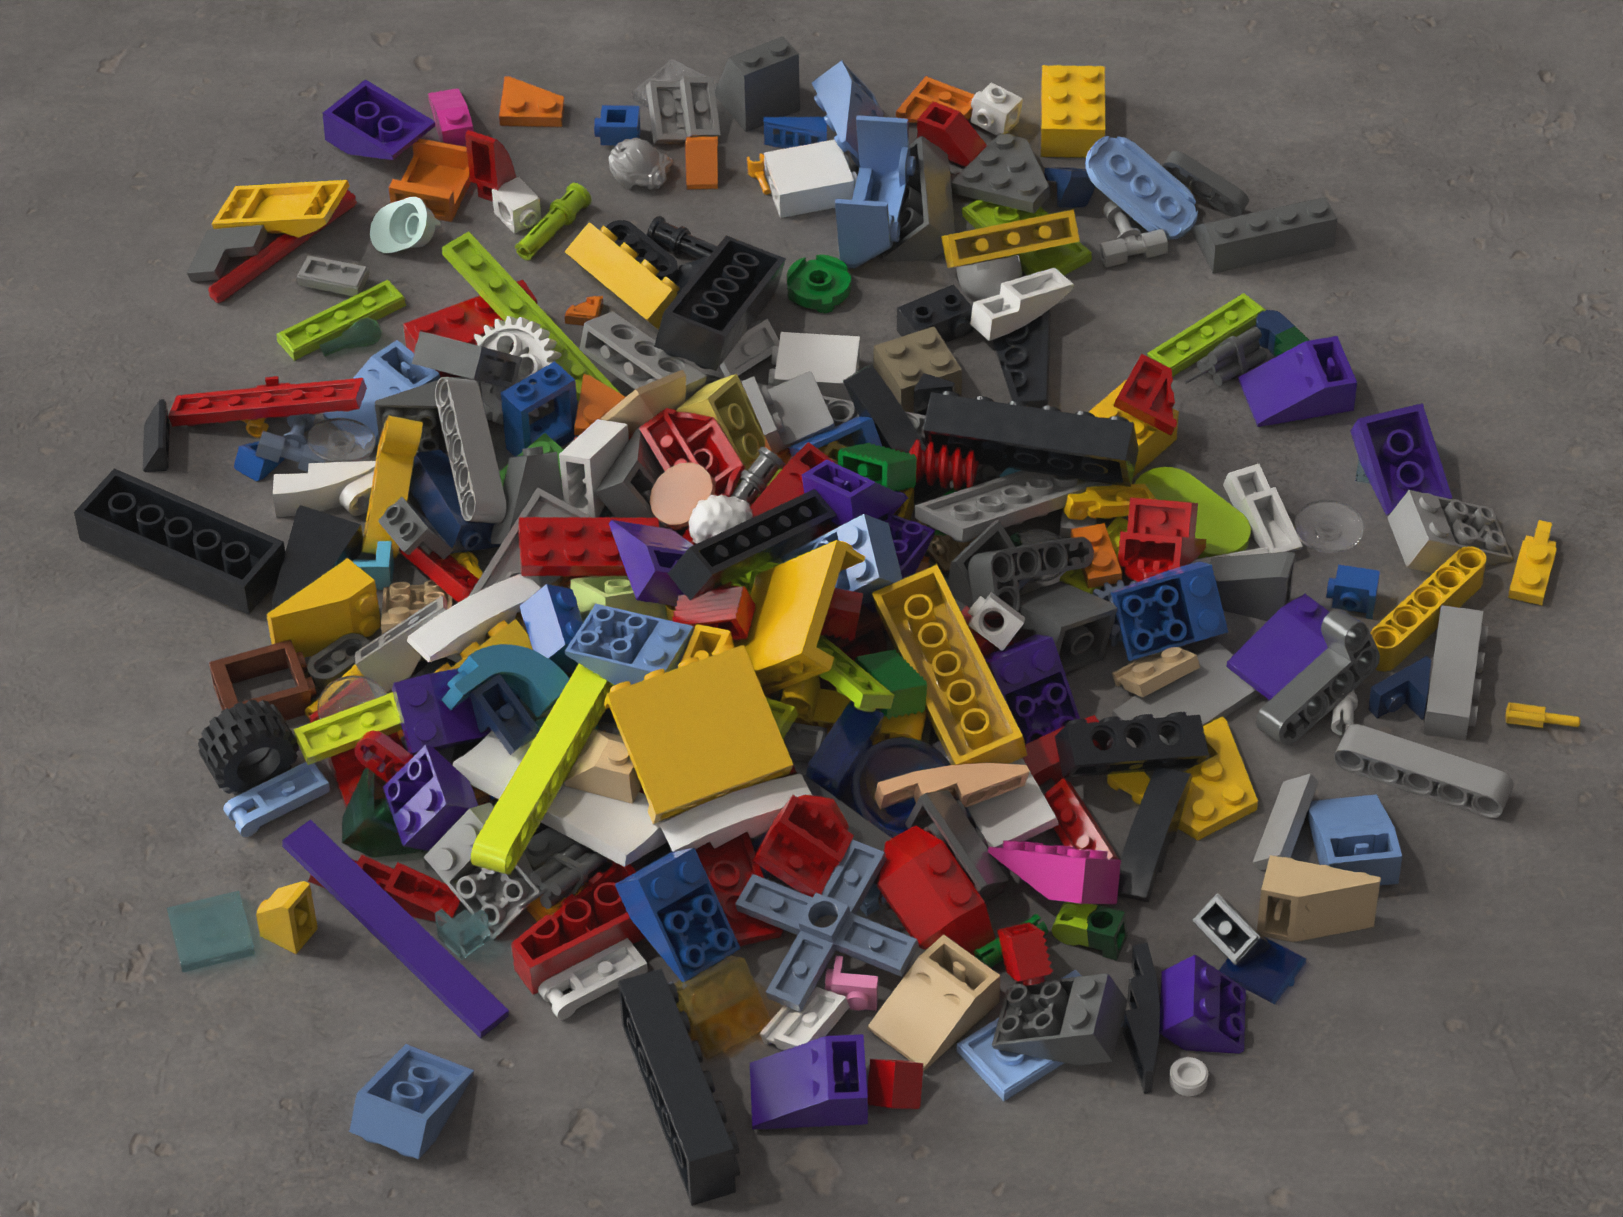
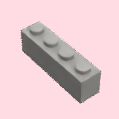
M1441 605L1423 730L1425 735L1466 740L1468 726L1475 727L1478 706L1471 705L1472 699L1479 700L1482 679L1475 678V673H1482L1485 652H1478L1479 646L1486 647L1488 626L1482 625L1483 611Z

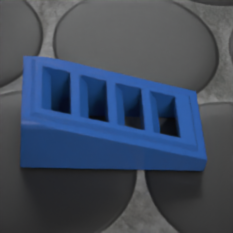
M764 117V145L787 149L827 141V123L824 117ZM773 129L779 130L780 135H773Z

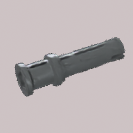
M761 447L758 450L760 455L748 470H743L740 477L742 481L731 497H737L751 504L755 497L767 488L768 483L779 469L782 470L786 465L781 458L765 447Z

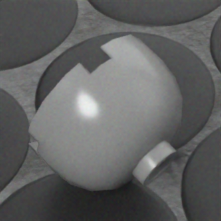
M1019 255L956 267L962 291L974 302L999 295L1001 283L1022 277Z

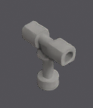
M1112 200L1106 203L1104 206L1105 216L1111 225H1117L1120 234L1115 240L1100 243V256L1105 267L1128 263V256L1143 253L1145 258H1150L1168 253V240L1163 229L1141 233L1139 229L1131 227L1129 222L1131 216Z

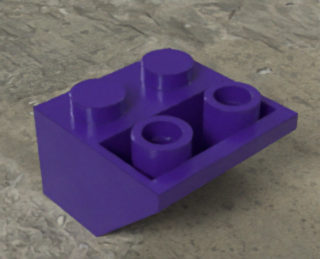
M827 459L802 474L804 494L815 489L837 514L831 522L839 526L863 514L878 519L904 502L903 495Z
M425 745L383 786L404 847L430 851L469 808L478 806L470 781L429 745Z
M1196 954L1161 972L1159 1033L1183 1050L1236 1054L1243 1052L1246 989Z

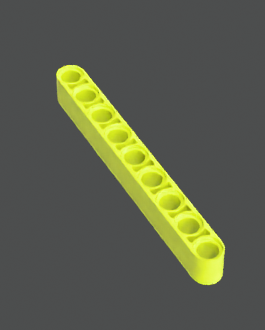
M578 664L476 837L471 851L472 865L507 875L511 874L567 778L592 730L595 729L605 712V698L607 693H610V688L615 686L614 684L583 665Z

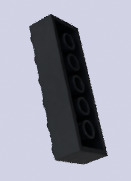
M726 235L664 311L654 347L664 350L666 354L672 357H682L692 361L700 368L716 371L776 293L786 258Z
M944 391L941 394L931 392L923 426L927 446L930 442H933L935 453H938L944 444L947 445L948 455L952 456L957 447L961 449L962 458H965L970 450H974L975 460L979 461V464L1013 468L1015 470L1131 487L1139 451L1134 422H1129V420L1123 417L1111 416L1107 419L1095 417L1094 414L1086 411H1078L1075 414L1067 413L1052 406H1044L1042 409L1033 408L1018 401H1010L1008 404L999 403L984 396H977L975 399L961 397L959 394L950 391Z
M115 468L74 512L81 541L248 615L277 583L285 555L284 541Z
M662 969L618 981L622 1027L691 1206L736 1193L735 1177L740 1176V1168L735 1156L739 1154L738 1142L733 1131H726L724 1123H727L724 1106L721 1100L715 1102L712 1093L715 1092L712 1076L709 1070L703 1071L700 1063L703 1062L701 1049L697 1040L691 1041L688 1033H691L689 1019L685 1010L679 1012L676 1004L679 1003V996L674 982L667 983Z

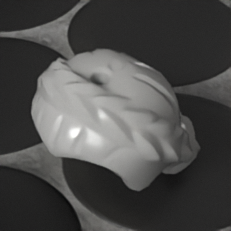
M639 138L625 139L619 142L609 155V166L613 177L627 189H631L634 185L646 186L649 190L659 189L666 181V174L670 171L673 159L668 157V155L660 153L648 141Z

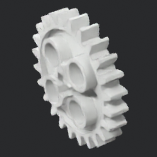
M507 316L506 322L495 319V329L484 325L485 336L474 335L478 346L522 357L516 383L561 357V353L552 350L557 342L548 338L550 332L540 328V324L523 317H519L517 320ZM514 342L513 350L509 353L510 346ZM534 364V370L530 374V368ZM481 382L486 418L488 420L493 419V422L503 425L501 392L508 388ZM545 403L542 406L548 408V403ZM538 409L528 413L535 417L539 416Z

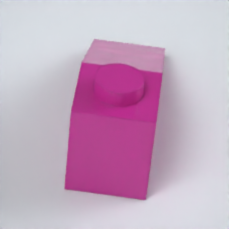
M459 89L428 93L440 142L466 147L465 133L468 130L473 131V124L468 106Z

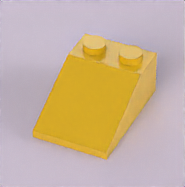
M348 558L266 614L271 644L291 639L295 652L302 651L304 658L317 654L343 635L357 633L369 637L381 627L375 580Z

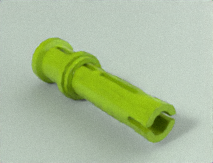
M578 183L569 184L566 188V193L560 199H555L550 204L548 214L515 245L516 253L524 260H531L537 251L561 227L572 224L575 221L576 214L582 208H587L592 202L591 195L587 189Z

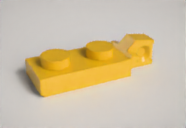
M1131 484V487L1121 485L1086 487L1083 493L1068 494L1063 511L1069 519L1084 520L1087 516L1094 519L1096 517L1110 519L1112 517L1128 516L1130 497L1157 499L1145 484Z
M1539 520L1535 536L1526 535L1525 541L1522 542L1508 598L1543 605L1557 551V542L1549 540L1552 527L1551 522Z

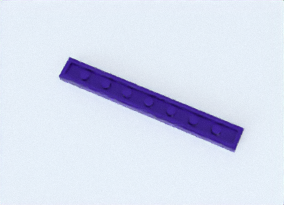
M311 819L282 840L283 848L480 1039L509 1017V1010Z

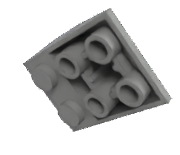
M1408 490L1387 517L1407 568L1434 573L1456 551L1467 546L1481 549L1486 555V565L1510 562L1513 559L1493 509L1487 506H1479L1461 502L1457 499L1452 500L1434 496L1430 493Z
M491 803L469 808L424 858L490 937L495 940L527 906L521 910L518 907L541 890L540 885L536 886L530 879V874L533 870L524 852L509 875L472 865L471 851L473 844L494 809Z

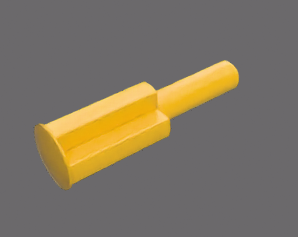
M1508 702L1505 712V721L1508 724L1543 728L1544 723L1579 727L1581 719L1577 716L1545 712L1546 707L1512 702Z

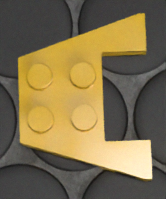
M1223 716L1203 726L1208 753L1212 757L1184 771L1191 773L1192 779L1178 829L1197 841L1253 813L1258 807V799L1228 723ZM1145 772L1108 774L1107 784L1116 791L1121 788L1132 795V801L1140 805L1151 779Z

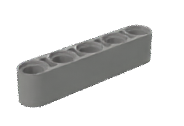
M441 377L436 385L435 399L463 519L470 522L500 524L506 514V499L479 385L475 380Z
M1352 724L1347 727L1334 754L1336 764L1346 771L1488 818H1497L1502 814L1514 787L1512 778L1503 771L1359 724Z

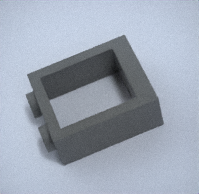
M420 331L415 345L412 364L509 388L516 384L522 357Z

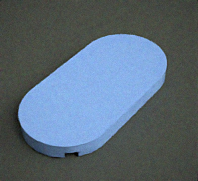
M1107 136L1095 142L1087 153L1085 165L1090 180L1101 192L1148 232L1163 229L1169 240L1178 239L1189 232L1196 223L1198 210L1196 211L1194 206L1196 201L1193 194L1184 184L1137 144L1127 138L1120 136L1109 138L1110 136Z

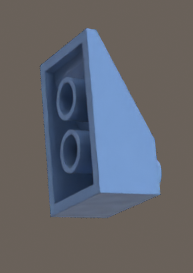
M405 1044L357 1092L349 1132L363 1137L364 1140L370 1143H378L394 1149L403 1156L419 1159L436 1141L471 1081L474 1070Z

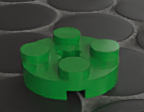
M816 255V260L806 261V257L795 261L787 271V295L789 300L803 307L816 309L820 313L832 312L835 306L842 303L851 292V275L848 273V267L843 261L833 256ZM820 280H824V283H822V284H815V283H813V282H819Z

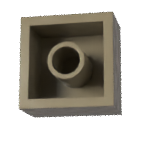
M934 326L873 346L874 368L905 412L914 413V389L923 373L954 382L955 393L960 396L962 395V369Z

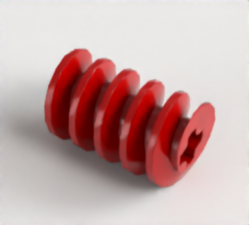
M916 439L909 451L910 455L915 454L917 458L916 483H920L924 475H926L927 484L930 486L934 485L938 477L941 488L945 489L951 480H953L955 491H960L964 483H966L967 488L975 486L979 461L975 460L974 450H970L967 456L962 458L961 449L957 447L952 456L948 455L947 445L943 444L940 451L935 453L934 443L930 442L924 451L921 449L920 440Z

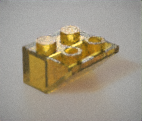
M728 956L686 982L679 980L674 983L679 996V1003L676 1004L679 1012L685 1010L689 1019L691 1033H688L692 1041L697 1040L701 1053L708 1060L760 1034L771 1021L744 958Z

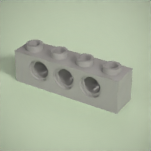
M613 311L584 322L579 349L634 389L683 370L686 374L685 401H687L706 382V375L680 357H672L666 354L664 350L654 347V339Z

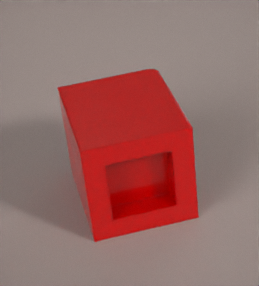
M870 1059L867 1089L868 1105L887 1108L919 1109L921 1106L924 1063L892 1059Z

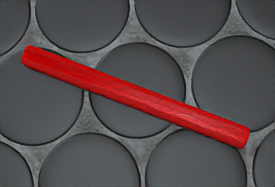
M347 190L328 223L317 231L299 238L286 233L279 236L261 249L258 255H253L211 285L208 289L210 298L216 303L226 300L353 208L357 203L355 194Z

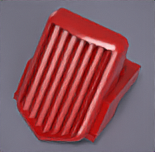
M1130 497L1127 532L1120 531L1118 563L1120 566L1125 567L1124 572L1127 577L1139 582L1162 572L1189 565L1204 552L1207 539L1195 538L1198 503Z
M792 795L775 817L764 840L755 853L753 862L798 892L813 898L815 893L822 894L834 868L842 861L854 835L849 832L848 822L834 799L813 795H801L799 797Z

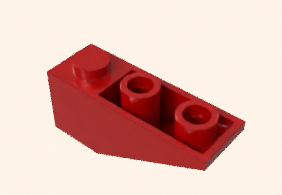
M808 442L789 460L750 506L753 517L804 494L802 474L826 459L831 462L834 461Z

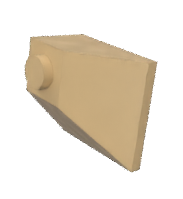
M680 370L635 389L602 416L600 420L628 424V434L631 437L637 427L645 424L665 408L676 410L685 402V372Z
M596 729L592 730L564 781L566 787L632 804L642 787L622 736Z

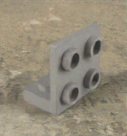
M811 371L770 389H767L766 385L759 388L754 376L742 381L762 431L774 454L835 427V423Z

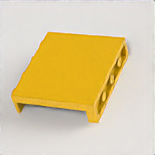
M835 540L756 574L750 593L756 607L746 640L742 638L739 641L735 640L734 647L744 645L764 695L771 694L831 670L834 657L816 646L839 572L865 560V556L853 550L850 544Z
M732 645L722 646L712 652L713 656L699 660L698 657L686 659L678 664L679 668L666 673L664 669L652 671L644 676L643 681L632 685L630 681L621 682L611 687L610 693H607L604 702L605 708L610 707L642 785L649 803L647 811L652 824L682 814L696 806L731 792L775 780L790 773L793 762L744 645L735 648Z

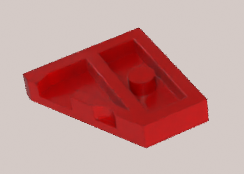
M1141 354L1113 406L1171 436L1177 425V420L1173 419L1175 398L1174 392L1171 389L1173 382L1172 369Z

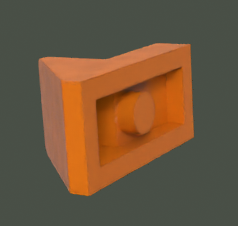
M718 136L686 137V189H718Z

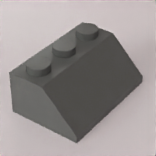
M949 790L925 793L919 797L905 823L908 829L917 825L944 841L985 903L1000 895L1009 882L1006 868L1000 861L994 859L988 853L987 841L980 830L974 829L967 818L966 809L961 801L954 799Z

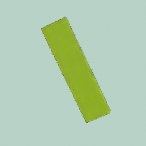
M386 280L277 333V342L295 361L405 307V297L389 280Z
M1243 293L1147 353V356L1171 368L1173 377L1207 356L1209 352L1213 351L1216 346L1231 336L1237 337L1255 326L1258 314L1266 311V309Z

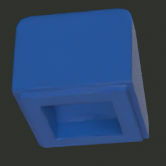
M259 441L239 446L234 463V468L254 481L262 480L285 459L280 457L279 461L275 462L256 456Z

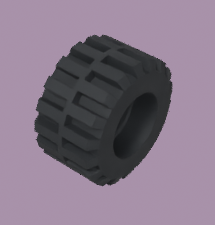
M249 700L244 704L240 702L234 704V707L230 709H224L218 717H214L209 722L210 725L204 728L201 733L203 737L198 742L199 754L219 788H222L228 794L233 792L234 795H240L292 768L291 764L296 762L298 757L296 752L299 751L297 739L278 708L264 700L260 702Z

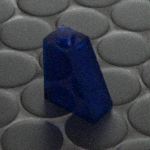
M850 700L808 763L806 776L840 800L881 730L884 714L880 712V709L876 708L874 712L862 711L856 708L854 702Z

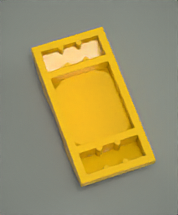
M348 180L235 186L211 224L213 229L264 225L267 233H286L299 238L317 231L328 223L350 185Z

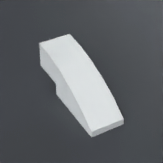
M1055 268L1001 283L999 295L973 302L970 324L989 341L1007 335L1030 323L1056 305L1073 290L1074 284Z
M376 461L309 463L308 473L274 474L273 500L276 517L295 516L300 505L318 511L342 506L339 501L342 490L348 484L374 471Z
M1260 464L1228 473L1223 486L1233 506L1248 519L1251 528L1250 535L1259 547L1266 548L1268 553L1300 550L1303 546L1276 487L1270 488Z

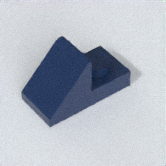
M1045 167L1044 176L1046 180L1056 182L1058 207L1083 208L1088 205L1096 186L1090 180L1086 169Z
M1426 656L1372 686L1368 710L1378 719L1388 712L1397 711L1403 704H1406L1423 720L1427 703L1431 659Z
M500 673L470 693L479 731L483 733L491 728L510 755L535 739L540 730Z

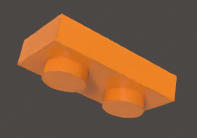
M1105 523L1071 529V538L1085 537L1090 541L1094 550L1092 563L1088 567L1081 569L1087 587L1104 586L1106 582L1116 584L1118 580H1122V571Z

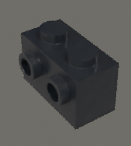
M954 284L897 307V332L902 337L934 326L944 343H947L973 332V326L970 324L972 306Z

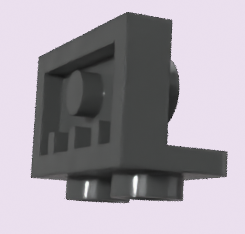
M402 496L395 504L387 508L384 515L378 521L407 555H410L420 546L428 555L434 551L444 560L453 551L451 546L427 518Z

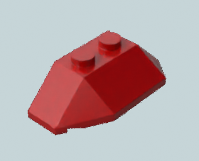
M665 408L639 427L664 471L679 463L692 462L703 466L715 479V494L717 496L722 494L731 497L741 477V473L746 467L714 417L689 412H677L674 409Z
M915 825L885 842L883 852H885L887 860L879 872L877 887L909 935L918 940V948L927 950L942 935H945L975 957L974 951L976 949H980L995 940L984 900L944 841Z

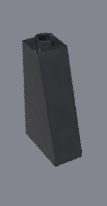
M300 505L296 511L272 599L273 609L348 558L352 562L356 560L362 552L363 534L361 524Z

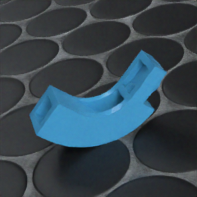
M510 644L492 645L477 650L468 656L457 670L459 673L447 683L451 689L441 700L452 710L469 698L472 691L500 673L513 693L521 698L538 718L555 705L570 678L553 661L534 650Z

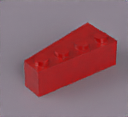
M518 281L517 283L537 303L536 297L525 281ZM477 296L404 323L406 347L415 353V345L420 331L477 345L478 343L474 335L478 334L484 337V325L495 329V319L504 320L481 296ZM436 370L440 374V378L452 376L460 377L458 375Z

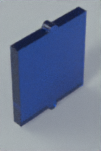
M1264 937L1272 945L1268 950L1240 966H1236L1228 958L1219 971L1246 990L1276 1004L1288 986H1294L1295 977L1306 964L1307 958Z

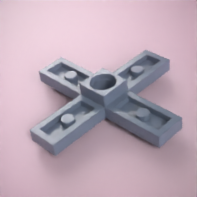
M852 839L842 861L835 868L822 894L815 893L813 898L752 874L735 903L737 911L797 935L766 990L768 999L801 1012L835 951L898 976H903L919 947L918 940L856 915L887 860L885 852ZM826 915L837 917V920L828 927L820 928L814 926L820 917Z

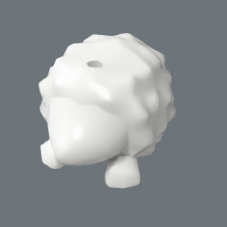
M722 494L719 496L710 495L707 500L698 501L689 519V531L693 542L698 544L753 518L750 504L737 497H727Z

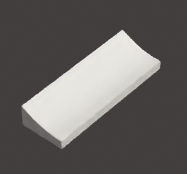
M491 731L477 746L455 760L453 766L470 781L471 785L499 799L533 740L510 755L494 732ZM564 782L541 822L625 867L668 842L659 824L671 818L652 824L647 811L649 807L646 795L640 792L632 804L566 787Z

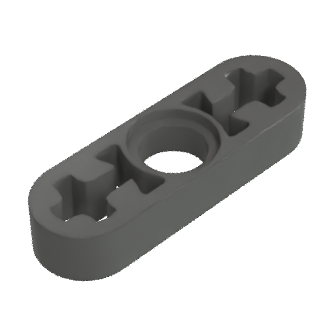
M1172 151L1162 165L1193 194L1228 216L1235 217L1241 215L1249 203V198L1243 190L1183 152Z

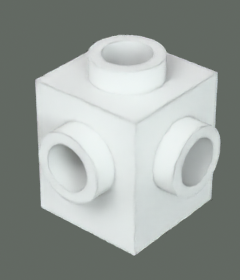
M990 83L982 92L978 91L971 101V108L973 109L971 122L995 135L999 133L1007 134L1019 122L1023 98Z

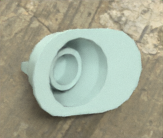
M416 196L408 197L390 203L377 212L370 227L371 242L376 250L385 254L395 253L408 248L422 247L430 242L435 229L441 226V222L435 219L434 214L426 207L422 199Z

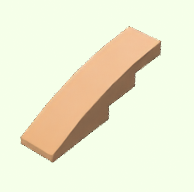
M978 763L949 765L915 771L878 782L874 797L879 808L883 809L913 797L917 803L919 797L925 793L949 790L953 798L960 800L966 808L1025 786L1030 771L1027 765Z

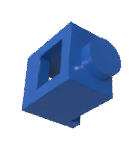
M602 105L601 117L595 118L594 135L595 137H600L601 145L616 146L625 139H640L639 106Z
M1338 564L1336 578L1329 577L1326 598L1333 599L1332 608L1366 613V619H1373L1380 571Z

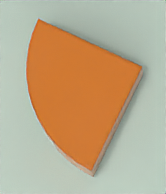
M603 296L586 298L587 301L575 307L574 304L570 306L565 313V324L584 326V322L599 317L604 305Z

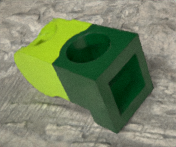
M1064 902L1051 929L1053 936L1060 942L1072 946L1079 944L1102 950L1103 957L1113 960L1118 959L1128 936L1124 911L1093 904Z

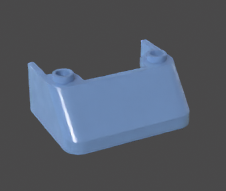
M859 115L856 117L860 169L852 200L836 199L835 201L840 260L848 268H857L892 248L893 242L899 241L900 222L898 220L909 175L914 176L916 166L915 156H910L908 119Z

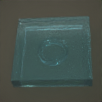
M239 891L167 908L182 973L255 955Z

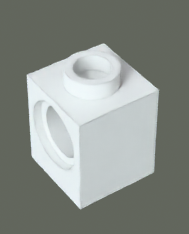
M520 177L504 183L499 190L492 189L494 213L514 234L532 227L541 220L540 198Z
M992 592L986 599L980 596L968 611L972 616L968 626L1001 651L1004 650L1025 621L1024 616ZM990 611H997L1003 616L1004 623L1000 627L992 628L985 623L984 615Z

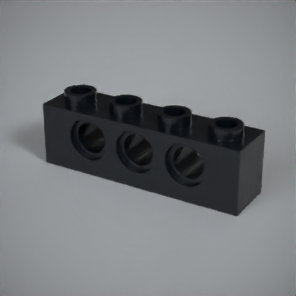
M1174 712L1160 718H1154L1152 714H1143L1134 717L1132 720H1120V717L1112 716L1101 719L1099 722L1087 723L1086 719H1075L1067 722L1066 726L1055 736L1063 778L1155 771L1156 767L1166 769L1192 768L1209 756L1201 716H1187L1186 712ZM1160 736L1165 737L1169 745L1162 742ZM1126 738L1131 739L1135 743L1136 748L1132 747ZM1093 740L1100 743L1103 750L1098 749L1094 745Z

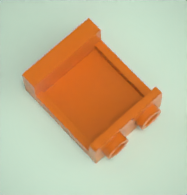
M420 138L412 145L413 158L401 181L393 179L389 186L390 203L416 196L422 199L426 207L432 211L435 219L452 222L471 184L467 148Z

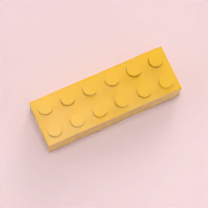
M934 565L872 592L877 613L896 652L903 657V660L906 659L910 666H913V670L916 669L920 677L923 676V679L927 681L925 710L951 765L978 763L1009 764L1027 756L1023 735L938 565Z

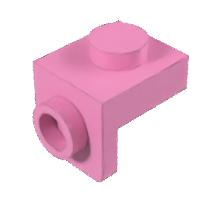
M835 956L834 969L827 968L825 990L846 996L852 1010L877 1011L878 976L844 973L843 956Z

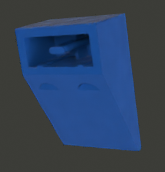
M1199 561L1162 572L1111 592L1113 603L1118 608L1116 615L1128 661L1159 653L1168 648L1179 647L1228 633L1212 564Z
M695 848L671 852L615 884L630 919L681 982H686L741 949Z

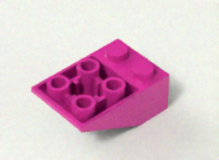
M1003 840L1002 847H988L989 854L1049 900L1080 904H1117L1121 860L1107 858L1108 851L1082 850L1071 846H1050L1038 842Z

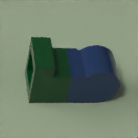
M1266 310L1258 314L1256 318V327L1262 334V337L1258 340L1260 347L1268 349L1274 357L1305 341H1310L1278 311Z

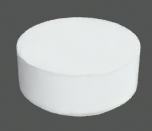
M1192 1057L1178 1059L1170 1068V1086L1175 1092L1183 1096H1195L1202 1093L1208 1082V1069L1206 1065Z

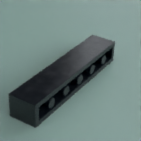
M813 489L689 547L669 571L668 575L691 601L817 539L837 514L820 494Z

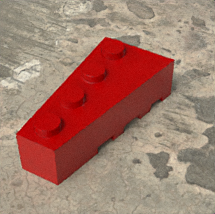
M612 861V866L603 874L598 872L589 879V885L576 896L573 894L568 896L561 902L562 907L551 916L546 914L511 943L514 970L532 995L538 993L539 986L545 980L626 938L632 944L646 938L630 919L615 887L616 883L636 873L631 864L623 867Z

